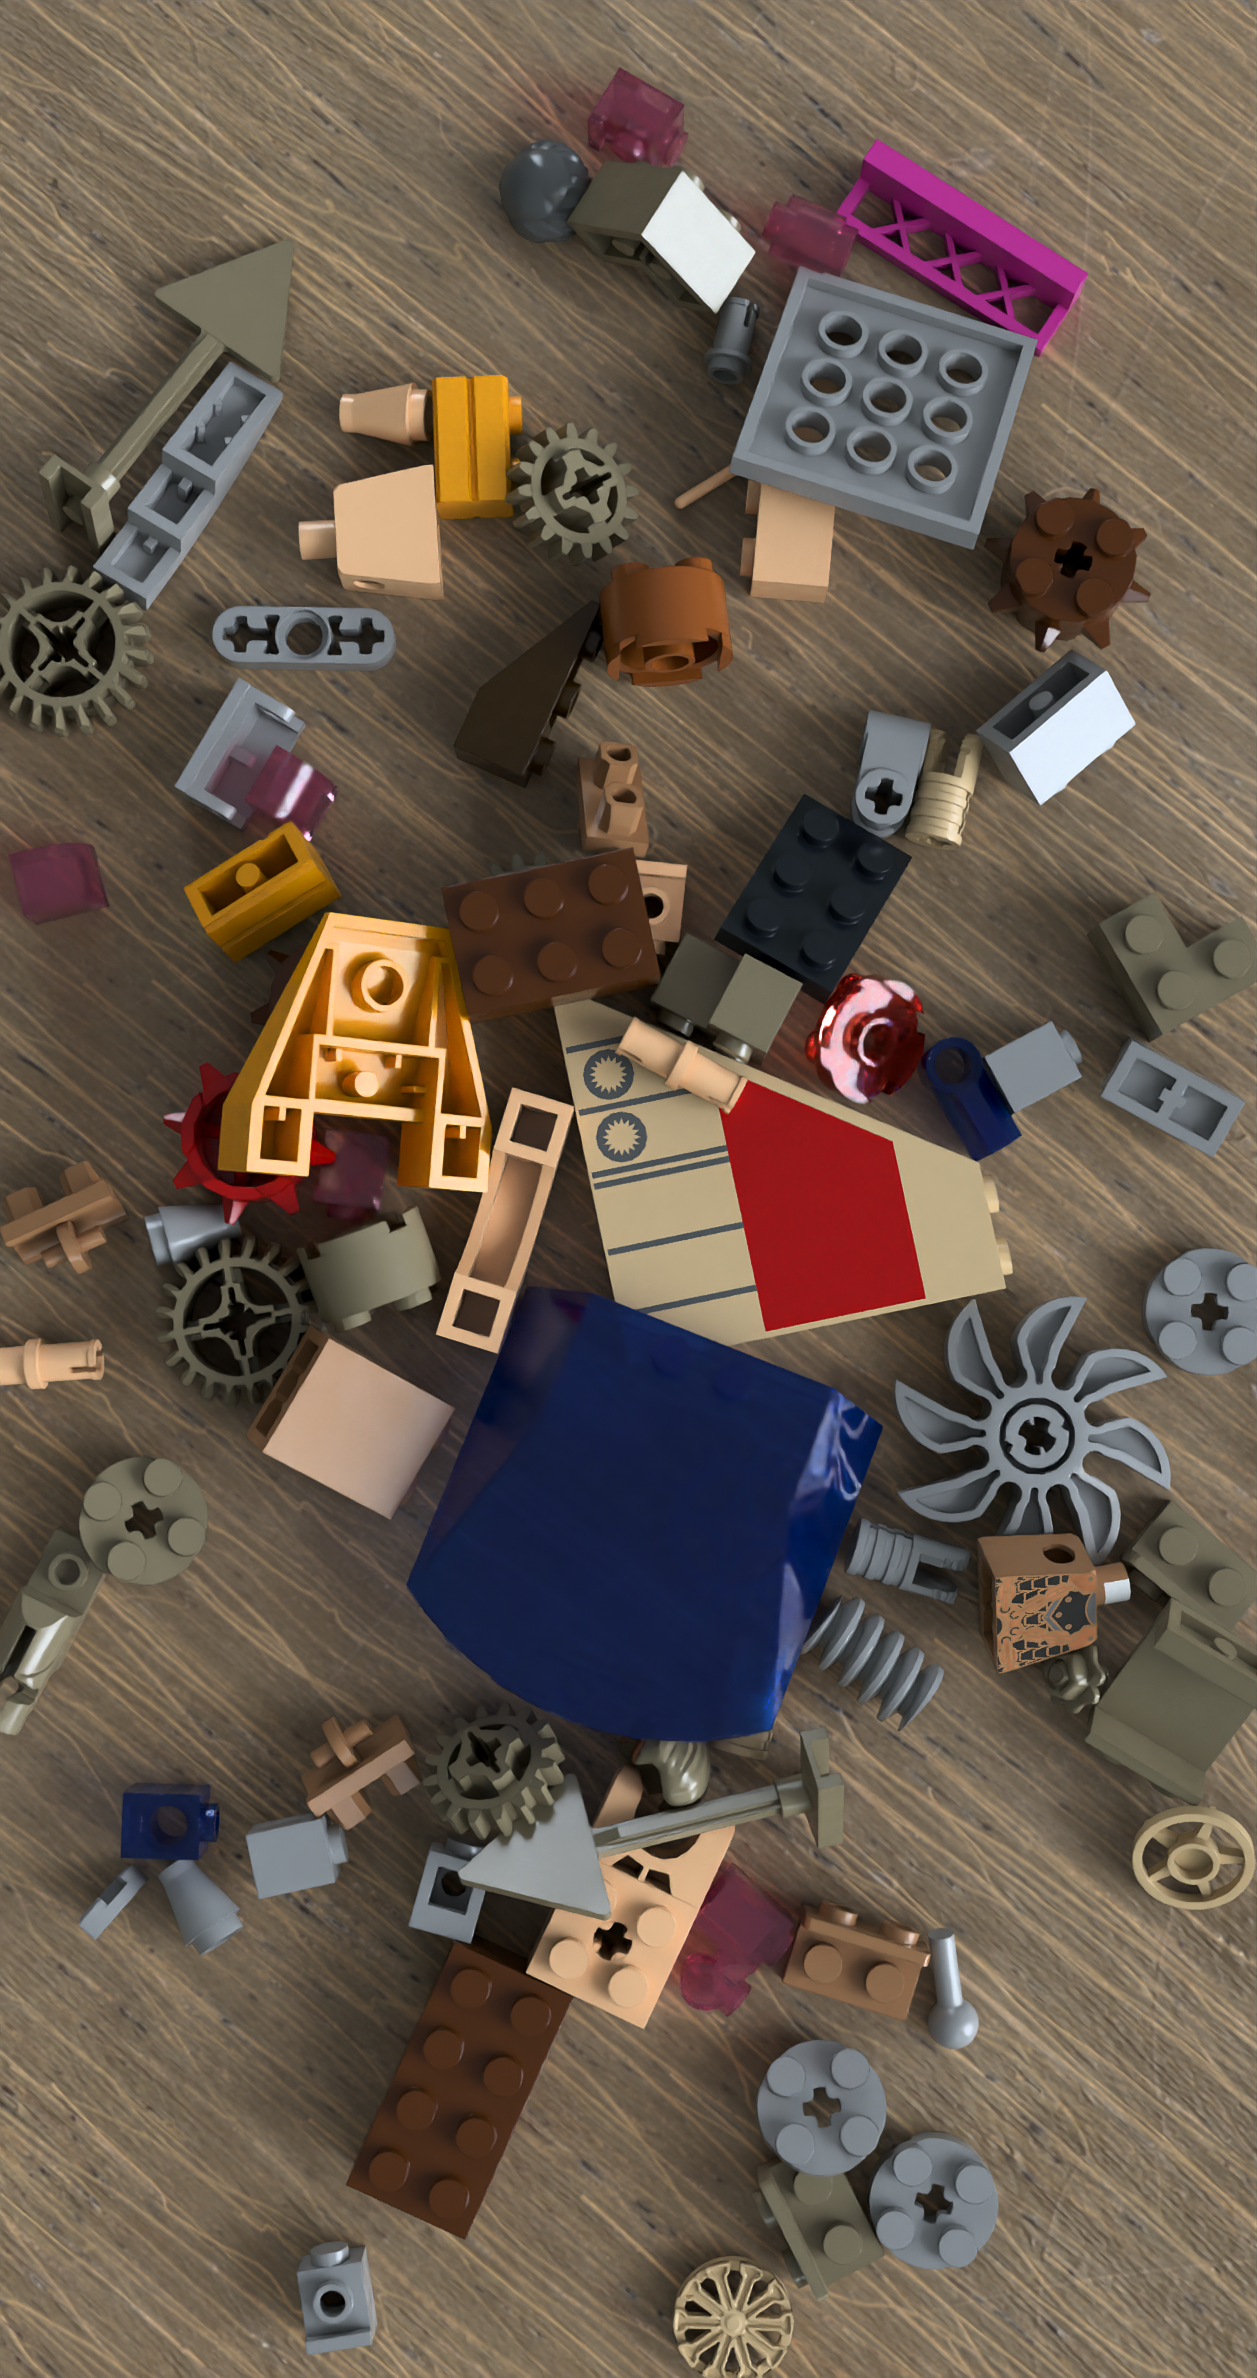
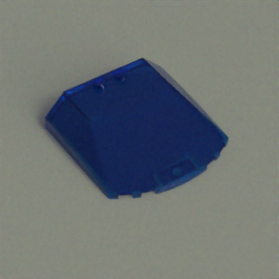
M527 1286L406 1587L418 1606L422 1607L423 1611L442 1632L444 1639L459 1653L462 1652L472 1663L490 1675V1679L529 1704L563 1720L599 1732L645 1741L653 1739L686 1741L685 1743H708L714 1740L748 1737L772 1730L883 1426L835 1388L597 1294Z

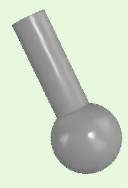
M937 1928L928 1933L937 2002L932 2006L928 2014V2029L932 2038L939 2045L949 2049H959L973 2041L978 2032L979 2019L975 2008L962 1997L954 1932L949 1928Z

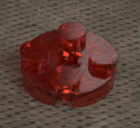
M849 973L844 976L838 983L836 991L824 1005L815 1029L808 1035L805 1041L804 1052L806 1059L815 1065L818 1077L825 1087L837 1095L862 1104L873 1102L869 1098H873L881 1092L890 1096L901 1089L914 1073L924 1050L925 1034L917 1031L918 1018L916 1012L924 1014L919 997L906 984L883 975L873 974L864 976L858 973ZM871 1029L870 1033L875 1040L873 1045L867 1048L863 1046L867 1032Z

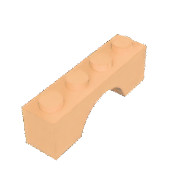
M512 1087L493 1148L487 1192L482 1193L466 1247L454 1273L436 1335L501 1354L575 1115L574 1106Z

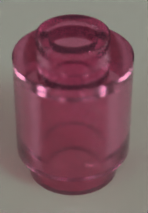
M792 194L786 205L775 202L765 224L762 238L771 241L768 255L796 267H805L822 275L824 272L841 277L854 248L859 229L846 224L848 217Z

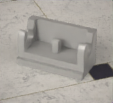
M238 678L174 787L184 799L243 832L306 727V724L294 716L295 712L251 686L248 682Z
M1127 1035L1119 1049V1058L1116 1064L1102 1081L1101 1087L1103 1090L1100 1096L1213 1158L1244 1106L1245 1101L1238 1094Z

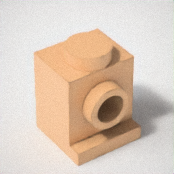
M636 860L644 899L654 897L663 905V911L658 917L648 919L657 958L665 957L666 948L678 949L687 865Z

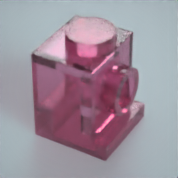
M620 67L587 120L588 146L599 152L604 143L607 142L612 152L622 161L628 163L641 160L652 166L662 167L664 164L671 168L682 153L688 138V133L683 130L684 104Z

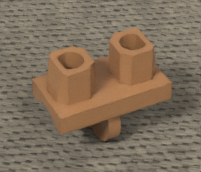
M603 741L599 744L595 759L581 757L578 759L575 778L579 809L578 836L582 842V850L598 851L600 854L617 851L618 848L626 849L633 847L635 856L645 857L649 838L640 765H638L637 747L634 745Z
M82 1161L63 1170L59 1178L66 1197L49 1205L46 1204L43 1194L36 1187H25L5 1197L4 1202L8 1224L1 1226L0 1232L4 1243L8 1247H13L26 1265L43 1258L46 1266L52 1268L69 1260L78 1274L87 1272L92 1269L88 1250L107 1242L103 1230L130 1218L124 1202L104 1179L102 1180L88 1161Z
M398 1713L374 1729L371 1728L365 1718L345 1729L336 1717L331 1716L321 1723L328 1741L310 1752V1756L316 1766L301 1776L308 1793V1797L305 1798L306 1804L316 1818L326 1812L330 1818L337 1824H340L343 1830H349L366 1819L372 1811L370 1800L362 1788L380 1777L393 1796L403 1795L422 1781L408 1727Z

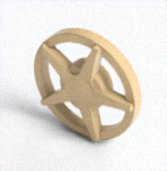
M1211 1805L1209 1807L1180 1806L1162 1811L1144 1821L1143 1826L1139 1829L1133 1841L1132 1865L1140 1885L1155 1899L1176 1908L1203 1910L1226 1904L1246 1889L1254 1874L1255 1854L1249 1834L1231 1816L1216 1810V1807ZM1182 1822H1199L1194 1831L1181 1834L1166 1828ZM1213 1825L1232 1835L1242 1849L1217 1845L1210 1837ZM1153 1837L1167 1848V1857L1146 1870L1142 1855L1146 1844ZM1220 1864H1243L1239 1874L1229 1884L1218 1890H1211L1210 1880L1217 1875ZM1172 1875L1182 1883L1197 1885L1201 1894L1177 1892L1161 1885L1157 1881Z

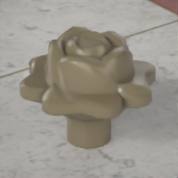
M1093 1643L1089 1646L1045 1660L1042 1668L1045 1687L1048 1693H1050V1700L1056 1705L1064 1704V1708L1069 1714L1079 1713L1085 1705L1097 1704L1100 1698L1097 1687L1103 1686L1108 1680V1669L1103 1662L1098 1661L1097 1646Z

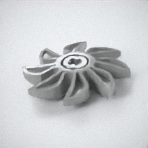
M1067 1296L1040 1304L1025 1315L1016 1326L1010 1338L1014 1365L1017 1368L1018 1374L1014 1383L1006 1385L1002 1379V1373L992 1357L976 1300L971 1299L957 1312L949 1325L944 1340L943 1358L949 1380L968 1393L978 1396L981 1400L982 1408L978 1416L970 1418L969 1416L951 1411L896 1379L893 1382V1401L895 1411L903 1428L920 1445L939 1454L967 1449L972 1445H976L979 1450V1460L975 1465L966 1467L951 1476L900 1490L896 1494L907 1506L925 1517L942 1522H962L980 1517L995 1497L999 1486L1009 1482L1012 1486V1495L1007 1502L1003 1520L994 1536L1039 1535L1053 1533L1050 1508L1046 1502V1493L1050 1487L1057 1484L1060 1488L1061 1496L1070 1510L1077 1536L1084 1545L1094 1567H1096L1105 1560L1116 1542L1120 1528L1121 1513L1116 1491L1095 1476L1085 1473L1082 1466L1085 1455L1092 1451L1096 1454L1112 1458L1167 1490L1170 1489L1171 1472L1164 1447L1148 1427L1126 1416L1096 1420L1088 1424L1085 1419V1409L1088 1404L1099 1401L1114 1392L1163 1379L1167 1375L1155 1362L1138 1352L1120 1348H1102L1081 1354L1066 1375L1064 1383L1056 1388L1051 1380L1052 1371L1056 1367L1060 1349L1087 1299L1086 1297ZM1033 1417L1039 1419L1036 1429L1044 1434V1439L1040 1446L1029 1444L1030 1451L1026 1452L1024 1450L1026 1439L1018 1434L1019 1429L1023 1423L1034 1425Z

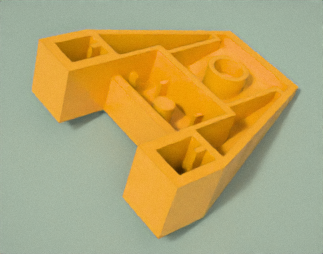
M332 912L324 914L223 1103L217 1170L283 1176H308L313 1115L321 1114L402 1123L397 1186L448 1191L487 1192L492 1124L449 928Z

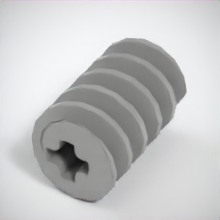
M841 1595L823 1612L807 1632L799 1645L798 1652L803 1655L817 1646L822 1647L824 1650L817 1668L823 1672L839 1662L843 1665L837 1685L840 1688H844L859 1679L863 1684L857 1702L862 1706L879 1696L882 1699V1703L876 1718L883 1722L894 1714L899 1713L902 1719L898 1731H901L916 1717L937 1691L943 1679L944 1670L938 1664H932L919 1671L924 1653L918 1647L911 1648L900 1654L904 1636L898 1630H895L879 1639L885 1619L876 1613L860 1622L865 1602L859 1597H855L840 1605Z

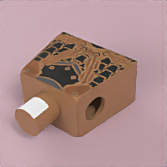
M1072 1533L977 1538L980 1634L998 1674L1091 1645L1097 1639V1606L1130 1599V1582L1124 1564L1118 1562L1094 1567L1080 1538Z

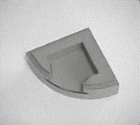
M133 1864L130 1867L126 1866L101 1896L80 1917L79 1921L81 1922L78 1926L96 1940L149 1878Z

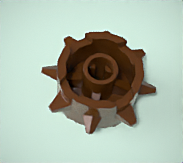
M1090 488L1082 499L1055 497L1046 501L1035 491L1024 496L1026 518L1014 538H987L984 545L986 549L1003 561L1000 581L1002 589L988 602L991 612L1014 611L1017 614L1016 619L1020 625L1035 633V650L1039 652H1045L1055 639L1068 641L1075 639L1076 636L1081 634L1101 650L1110 646L1109 620L1119 604L1148 602L1151 595L1150 592L1134 581L1137 559L1135 549L1147 538L1144 528H1130L1127 521L1119 518L1115 512L1101 505L1100 494L1097 489ZM1063 561L1069 562L1076 567L1075 570L1077 572L1073 578H1068L1060 573Z

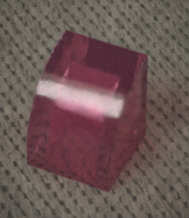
M276 745L247 794L245 801L254 814L278 828L292 820L310 842L337 796L339 789L331 780L315 768Z
M66 843L9 854L23 914L36 925L109 907L95 846L86 843Z

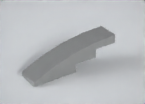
M231 361L227 364L163 447L162 464L128 506L127 523L94 564L93 571L95 570L102 576L106 588L117 584L124 589V598L126 600L137 602L141 609L148 610L182 563L251 456L283 400L282 391Z

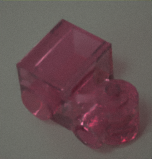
M732 1863L709 1889L693 1924L717 1944V1951L714 1956L699 1952L690 1955L684 1960L679 1974L682 1997L688 2005L697 2010L710 2011L718 2009L726 2017L730 2016L742 2004L752 1988L745 1979L750 1974L752 1975L762 1962L768 1967L773 1966L787 1951L794 1939L788 1933L794 1926L791 1913L735 1863Z

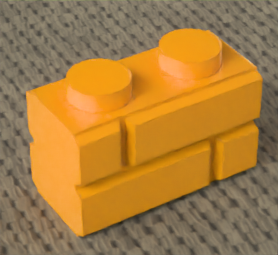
M503 375L473 376L472 378H466L465 376L436 377L432 380L436 506L439 518L453 520L473 519L474 517H511L514 515V505L506 502L505 495L518 488V484L512 482L506 476L508 469L520 462L518 458H512L511 435H523L521 396H510L508 378Z
M292 820L269 833L268 837L263 841L258 840L184 887V891L208 936L219 947L221 946L223 951L235 963L341 897V893L319 853Z

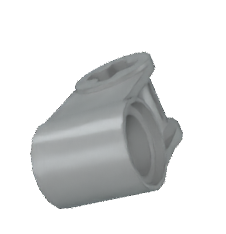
M869 709L857 759L859 768L850 805L852 822L881 839L895 834L901 828L912 803L916 780L921 772L931 723ZM876 794L887 796L886 802L889 808L886 815L874 812L875 803L873 800Z

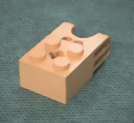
M626 1763L616 1770L590 1825L592 1828H600L634 1819L643 1793V1779L640 1770ZM735 1825L690 1836L685 1842L676 1847L660 1848L652 1845L602 1858L599 1864L611 1907V1918L603 1921L551 1907L528 1956L526 1973L644 2029L735 1832ZM614 1922L624 1925L623 1937L627 1938V1940L623 1943L616 1942L614 1945H608L602 1942V1934L596 1933L598 1928L609 1930Z

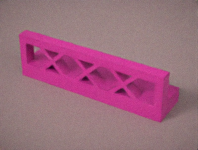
M876 139L863 159L859 179L832 219L834 227L984 323L1037 339L1038 342L1034 355L1040 357L1080 296L1088 277V273L878 139ZM868 191L891 205L895 224L871 228L852 215ZM903 213L913 220L904 222ZM931 230L943 238L946 257L929 261L919 259L911 253L907 234ZM898 236L899 245L888 238ZM955 246L965 253L956 255ZM979 263L989 267L995 272L998 291L978 295L963 287L959 267ZM950 270L951 278L940 271ZM1007 280L1017 285V287L1008 288ZM1034 296L1054 310L1037 334L1015 320L1012 300ZM1001 303L1003 312L992 304Z

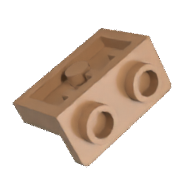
M822 1900L819 1908L803 1904L781 1976L782 1983L906 2022L922 1966H928L931 1956L926 1942L918 1940L920 1932L913 1927L892 1920H883L881 1928L857 1921L858 1912L856 1910L832 1901Z

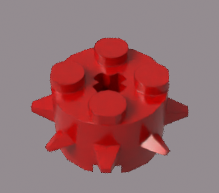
M208 1062L199 1066L203 1092H199L192 1098L186 1112L165 1114L163 1120L164 1125L181 1135V1149L184 1156L187 1157V1161L172 1180L176 1189L203 1184L207 1189L222 1195L224 1222L231 1225L236 1223L248 1203L274 1201L290 1215L299 1212L300 1207L296 1187L306 1176H283L217 1170L223 1103L239 1073L234 1072L225 1076ZM314 1122L309 1170L311 1165L334 1163L336 1153L317 1142V1130Z

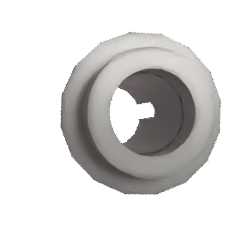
M739 297L726 298L720 308L713 347L705 351L703 362L708 366L707 375L719 383L729 385L740 384L743 382L744 375H747L752 370L753 361L748 355L756 320L759 318L760 308L755 303L751 304L749 311L746 313L749 306V300Z

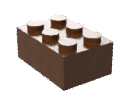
M633 847L441 888L467 1015L472 1024L660 985V970Z

